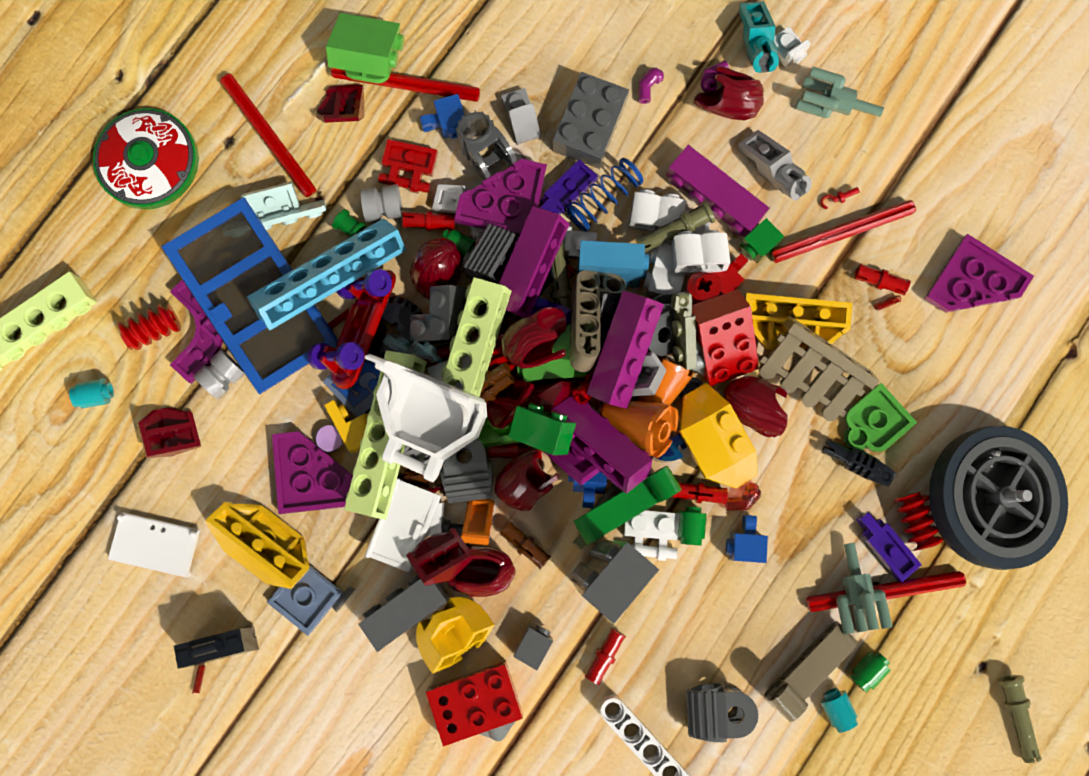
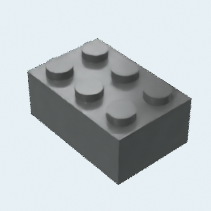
M581 72L553 139V152L577 161L581 160L587 165L600 169L627 103L629 89Z
M418 575L408 581L410 587L406 590H403L401 587L385 598L387 603L384 606H381L379 603L362 614L364 620L358 625L377 652L451 598L441 583L424 586Z

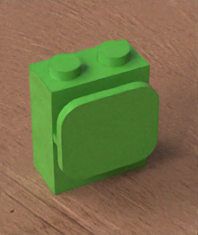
M339 13L326 45L328 67L345 70L346 76L354 80L371 83L387 81L392 68L397 67L398 51H402L404 46V35L400 33V23Z
M570 324L558 337L553 346V353L565 348L566 355L563 358L550 361L538 367L525 369L517 367L518 378L523 377L525 382L532 384L584 380L588 371H577L570 364Z

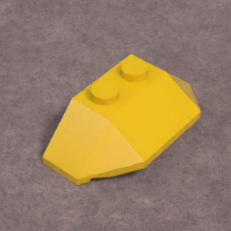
M745 294V299L751 306L755 337L765 350L774 349L779 342L776 339L779 333L785 335L787 330L783 323L789 315L831 344L851 328L853 303ZM801 342L799 345L804 349L808 347L804 342Z
M707 383L684 395L678 432L703 477L732 488H738L757 476L756 450L731 404Z
M224 502L205 520L206 525L223 551L265 584L292 589L310 568L304 537L262 505Z

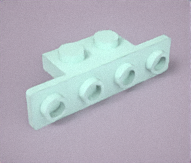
M292 181L241 195V198H246L266 230L271 229L272 225L282 222L283 225H289L298 221L297 218L304 216L315 218L321 216L323 211H326L325 200L300 206ZM247 220L225 225L223 234L224 237L232 235V238H239L246 235L247 231H251L253 228Z

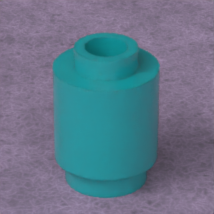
M104 378L79 382L75 386L70 387L69 397L74 407L85 409L109 404L111 398L114 397V389L112 384Z
M833 688L823 694L824 698L820 703L832 727L836 728L838 733L849 731L858 725L856 720L858 716L846 691H839L838 688Z

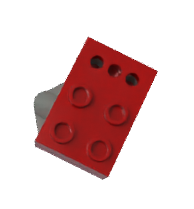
M738 289L692 305V314L696 319L697 367L692 369L693 371L701 373L706 382L713 386L759 369L751 306Z
M506 661L429 687L426 691L443 747L478 734L495 741H502L514 723L523 719V711Z

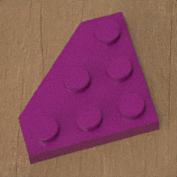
M520 159L503 172H498L482 181V184L474 189L460 194L454 223L485 229L488 224H491L497 228L500 227L511 233L513 232L516 237H519L524 227L525 218L530 213L532 206L538 208L547 164Z
M966 234L924 299L945 313L1016 300L1022 297L1034 275L974 237Z
M299 431L272 434L278 514L345 507L346 495L349 492L353 474Z

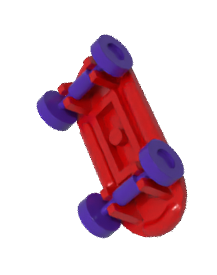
M372 270L365 278L360 277L338 290V295L343 299H357L351 306L337 342V349L326 343H317L312 345L308 351L307 358L309 364L318 370L329 369L333 383L337 388L349 389L356 383L362 372L365 356L368 354L396 282V275L392 270Z

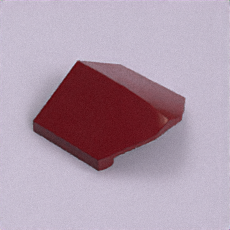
M363 84L329 86L326 90L327 94L317 108L316 118L324 123L360 121L364 118Z
M515 380L513 384H510L497 394L498 396L494 401H488L486 403L487 418L492 426L504 429L513 421L516 407L524 406L535 385L530 382Z
M561 381L527 401L524 406H528L529 402L540 404L545 407L544 411L551 413L554 407L572 396L573 391L580 384Z
M170 407L152 410L137 424L146 458L171 457L201 447L193 413L190 411H182Z
M455 528L450 529L449 532L434 534L419 542L412 552H408L406 555L424 586L451 581L474 558Z

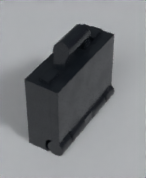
M250 625L174 645L177 668L198 666L259 650L254 626Z

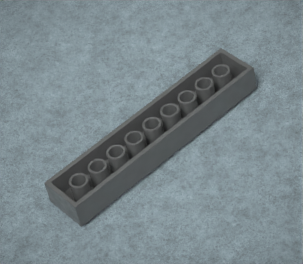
M598 541L589 551L592 557L587 563L580 562L572 571L571 575L574 578L571 582L583 598L614 624L659 569L628 542Z

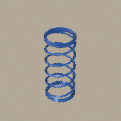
M621 158L619 166H612L611 176L601 175V185L591 184L590 191L592 195L581 193V204L570 202L566 206V212L571 220L584 232L590 230V225L584 215L572 204H576L584 209L594 223H598V221L584 205L582 195L592 198L605 214H608L607 209L596 199L592 190L593 186L604 190L608 198L615 205H618L615 197L606 190L602 180L603 177L613 180L618 189L625 196H628L627 190L615 179L613 168L622 170L635 187L643 184L644 179L641 172L629 159ZM624 163L634 171L639 181L629 173Z

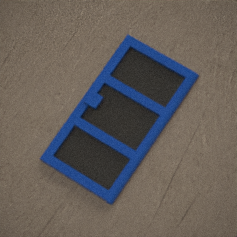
M245 197L161 246L259 395L309 364L307 354L312 345L326 343L333 348H337L338 339L315 304L270 331L256 315L247 296L291 272L292 268Z

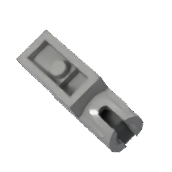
M760 130L755 131L738 144L740 152L756 162L759 174L794 201L798 200L805 193L807 194L811 189V178L805 174L803 169L793 163L791 151Z

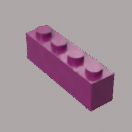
M689 144L667 171L666 176L674 187L685 190L689 198L696 204H702L706 200L715 219H722L729 225V229L738 236L742 235L745 238L770 209Z
M532 206L530 213L525 218L522 232L514 243L512 255L504 266L503 275L499 282L500 285H504L512 291L505 313L520 319L531 315L570 225L561 215Z
M623 290L587 395L605 403L627 409L664 304Z
M574 395L554 407L551 411L568 415L567 420L576 423L570 445L624 493L627 494L649 476L653 459L650 458L648 453L638 448L625 434L620 433L605 417L600 416L588 403L581 405L574 400Z

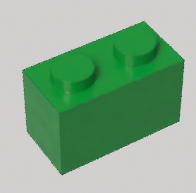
M529 402L528 406L516 407L509 438L552 455L568 454L576 426L575 422L567 420L568 415L557 411L548 413L544 411V406Z

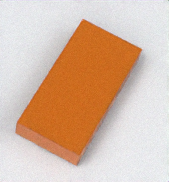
M479 499L467 502L461 534L464 543L489 544L495 500Z

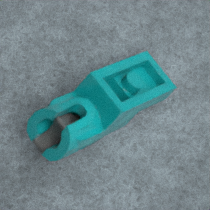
M765 1L740 3L739 14L744 24L743 40L750 62L755 72L765 73L774 71L779 63L778 50L774 42L776 26Z

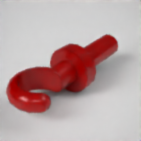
M856 187L843 193L840 190L836 196L826 194L821 198L820 205L822 208L828 209L823 203L824 199L827 198L831 199L833 203L839 201L842 204L846 198L860 193V190Z

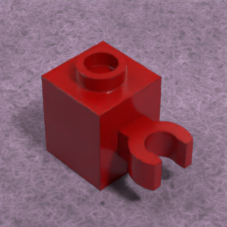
M742 254L729 265L726 271L710 273L715 274L721 280L720 295L736 290L745 280L738 272L749 260Z

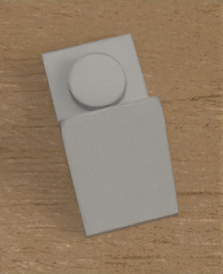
M523 88L501 95L516 144L519 145L541 138L534 105L530 103L526 89Z

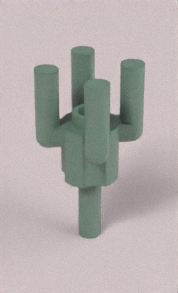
M812 66L809 77L805 76L802 86L823 93L820 95L805 90L802 100H798L795 109L822 118H829L832 111L849 115L852 109L881 117L884 107L857 99V90L844 86L846 79L843 75Z
M855 543L844 544L850 576L843 578L846 594L839 595L836 600L843 634L855 633L849 605H852L857 633L880 629L874 602H876L881 629L893 627L885 592L880 589L873 590L870 574H861Z

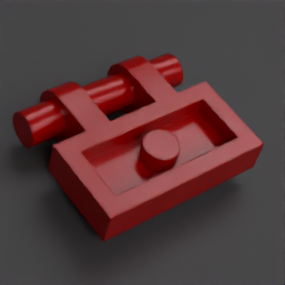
M387 139L382 165L391 169L389 174H379L378 183L387 185L398 184V187L410 189V192L417 194L419 191L429 193L431 183L422 182L421 180L423 175L433 177L438 150ZM400 170L413 173L412 179L399 177Z

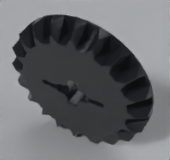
M389 297L368 353L383 359L386 351L411 355L417 354L424 344L422 342H410V315L423 314L417 305L407 298ZM382 320L391 325L397 323L398 333L403 339L394 333L387 335L388 329Z

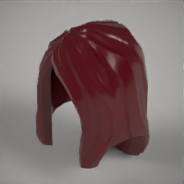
M718 66L715 71L724 73L725 76L716 74L715 79L722 83V86L711 93H698L693 101L698 107L716 115L745 121L755 118L764 104V88L761 81L755 80L749 75Z
M441 237L425 242L418 249L411 264L409 276L412 283L415 284V290L424 298L430 300V287L456 286L462 268V258L456 244L450 239Z
M545 307L509 326L500 338L503 356L512 365L522 369L538 367L550 361L563 358L566 355L565 348L553 353V346L556 340L566 330V317L563 311L556 307Z
M742 376L734 379L726 386L723 398L731 404L740 423L752 428L765 437L775 438L784 433L787 427L788 414L781 408L776 398V393L784 398L787 397L788 392L784 388L754 376Z
M533 447L517 456L497 476L494 492L506 506L519 511H530L541 497L553 489L552 483L559 478L558 473L549 475L541 469L537 460L539 449Z
M468 545L467 547L474 558L451 581H448L449 586L454 591L466 594L469 597H487L497 595L508 589L516 574V568L511 558L500 549L483 545Z

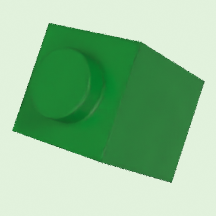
M766 218L743 239L739 246L742 248L741 251L747 259L758 263L785 236Z

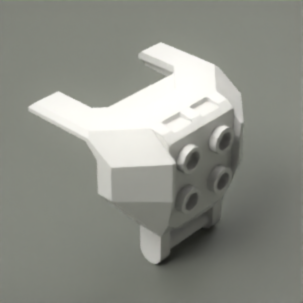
M371 354L366 355L365 359L375 362V368L385 373L376 394L384 427L389 436L382 456L383 461L390 464L395 462L424 475V479L434 482L438 477L444 460L479 437L487 417L485 400L400 364ZM402 444L430 455L428 464L400 453Z

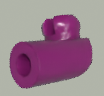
M726 60L714 64L703 71L700 85L705 93H711L717 89L718 85H716L717 80L715 76L716 74L723 75L724 73L715 70L718 66L729 68Z
M657 67L649 68L639 79V103L647 104L651 102V87L654 83L659 84L663 81L664 73L662 70H659Z

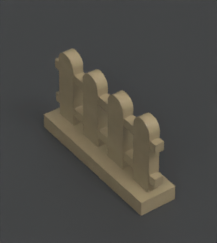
M790 315L783 323L787 330L785 335L779 333L776 337L779 341L768 356L763 354L759 358V361L762 362L759 367V373L762 378L772 379L778 373L783 377L780 381V386L788 393H793L798 387L804 391L801 394V401L804 406L813 407L819 401L823 403L824 406L821 413L827 421H834L839 415L844 417L848 413L845 408L857 394L862 396L865 393L864 389H862L864 385L873 389L879 383L878 378L872 371ZM801 342H804L808 347L804 349L799 345ZM793 352H796L800 357L787 371L782 366ZM823 356L829 359L827 363L821 361ZM816 366L821 371L808 385L803 380ZM844 370L850 374L847 378L842 375ZM837 380L841 383V386L829 399L824 394Z

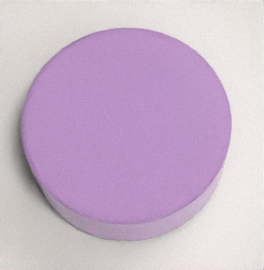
M332 425L322 427L316 435L318 447L326 452H335L344 443L337 428Z

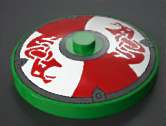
M152 108L131 110L112 120L101 132L93 153L94 171L102 188L121 204L135 209H156L180 198L192 184L199 164L197 144L188 128L170 113Z

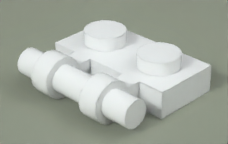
M644 511L625 522L624 536L634 537V545L632 546L644 557H656L659 561H666V558L677 559V548H667V540H678L680 514ZM643 538L658 539V547L643 546Z

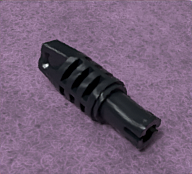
M828 438L825 444L833 449L826 446L822 448V454L842 462V466L845 469L866 480L890 486L895 478L896 472L882 463L878 458L856 447L849 449Z

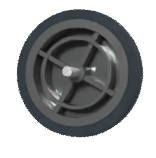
M988 426L966 432L955 438L944 448L931 474L929 501L935 525L948 546L960 557L975 565L996 570L1017 569L1032 565L1044 558L1054 548L1062 535L1068 514V492L1064 475L1057 460L1048 448L1037 438L1025 431L1005 426Z

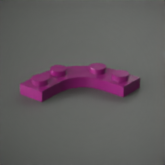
M182 279L170 293L193 315L196 329L190 344L170 366L188 383L192 384L196 380L193 375L202 366L211 365L210 359L221 349L224 341ZM211 293L207 295L214 307L219 305Z

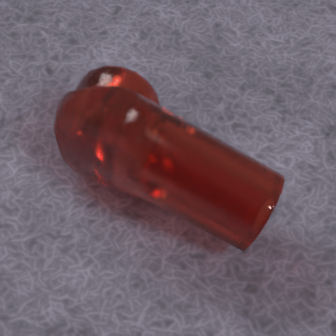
M748 483L741 497L727 498L725 510L742 511L751 509L761 497L759 486L756 483Z

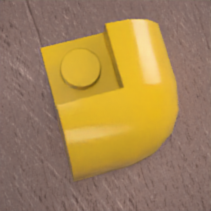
M463 597L450 598L444 609L436 611L429 619L418 623L416 641L419 652L433 674L463 661L461 655L473 646L479 648L495 624L486 611L476 602Z

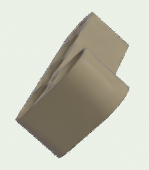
M583 270L577 275L571 291L570 364L577 371H589L600 352V293L621 295L623 290L625 291L626 282L619 275Z
M835 621L767 689L764 697L784 718L790 722L795 721L806 711L808 703L805 700L855 649L858 641L851 634H843L842 625Z

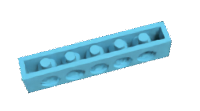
M383 218L250 294L247 298L258 318L270 331L406 251L398 229Z

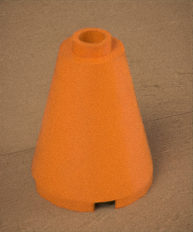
M657 356L667 371L655 395L635 396L634 401L671 405L692 379L695 372L686 370L676 362L663 356Z
M630 400L627 409L604 403L600 410V416L605 417L620 433L625 434L638 448L646 451L649 456L656 458L661 457L668 450L673 441L668 439L671 430L676 432L678 427V411L670 404Z

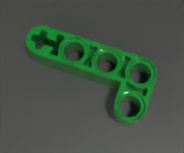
M667 465L650 474L627 494L623 491L573 522L588 545L653 505L680 492L682 488Z

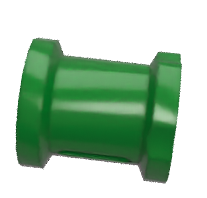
M343 209L333 220L332 228L341 230L350 238L366 229L367 225L364 222L359 223L350 216V212L347 209Z

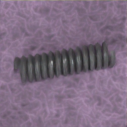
M348 586L332 608L338 612L342 608V604L348 600L355 589Z

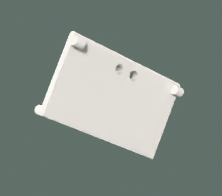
M397 478L387 519L378 520L365 557H371L411 573L413 567L406 555L408 552H412L418 543L425 539L441 496Z
M124 512L118 515L117 520L119 521L108 560L177 576L190 577L191 573L189 570L200 533L199 529Z

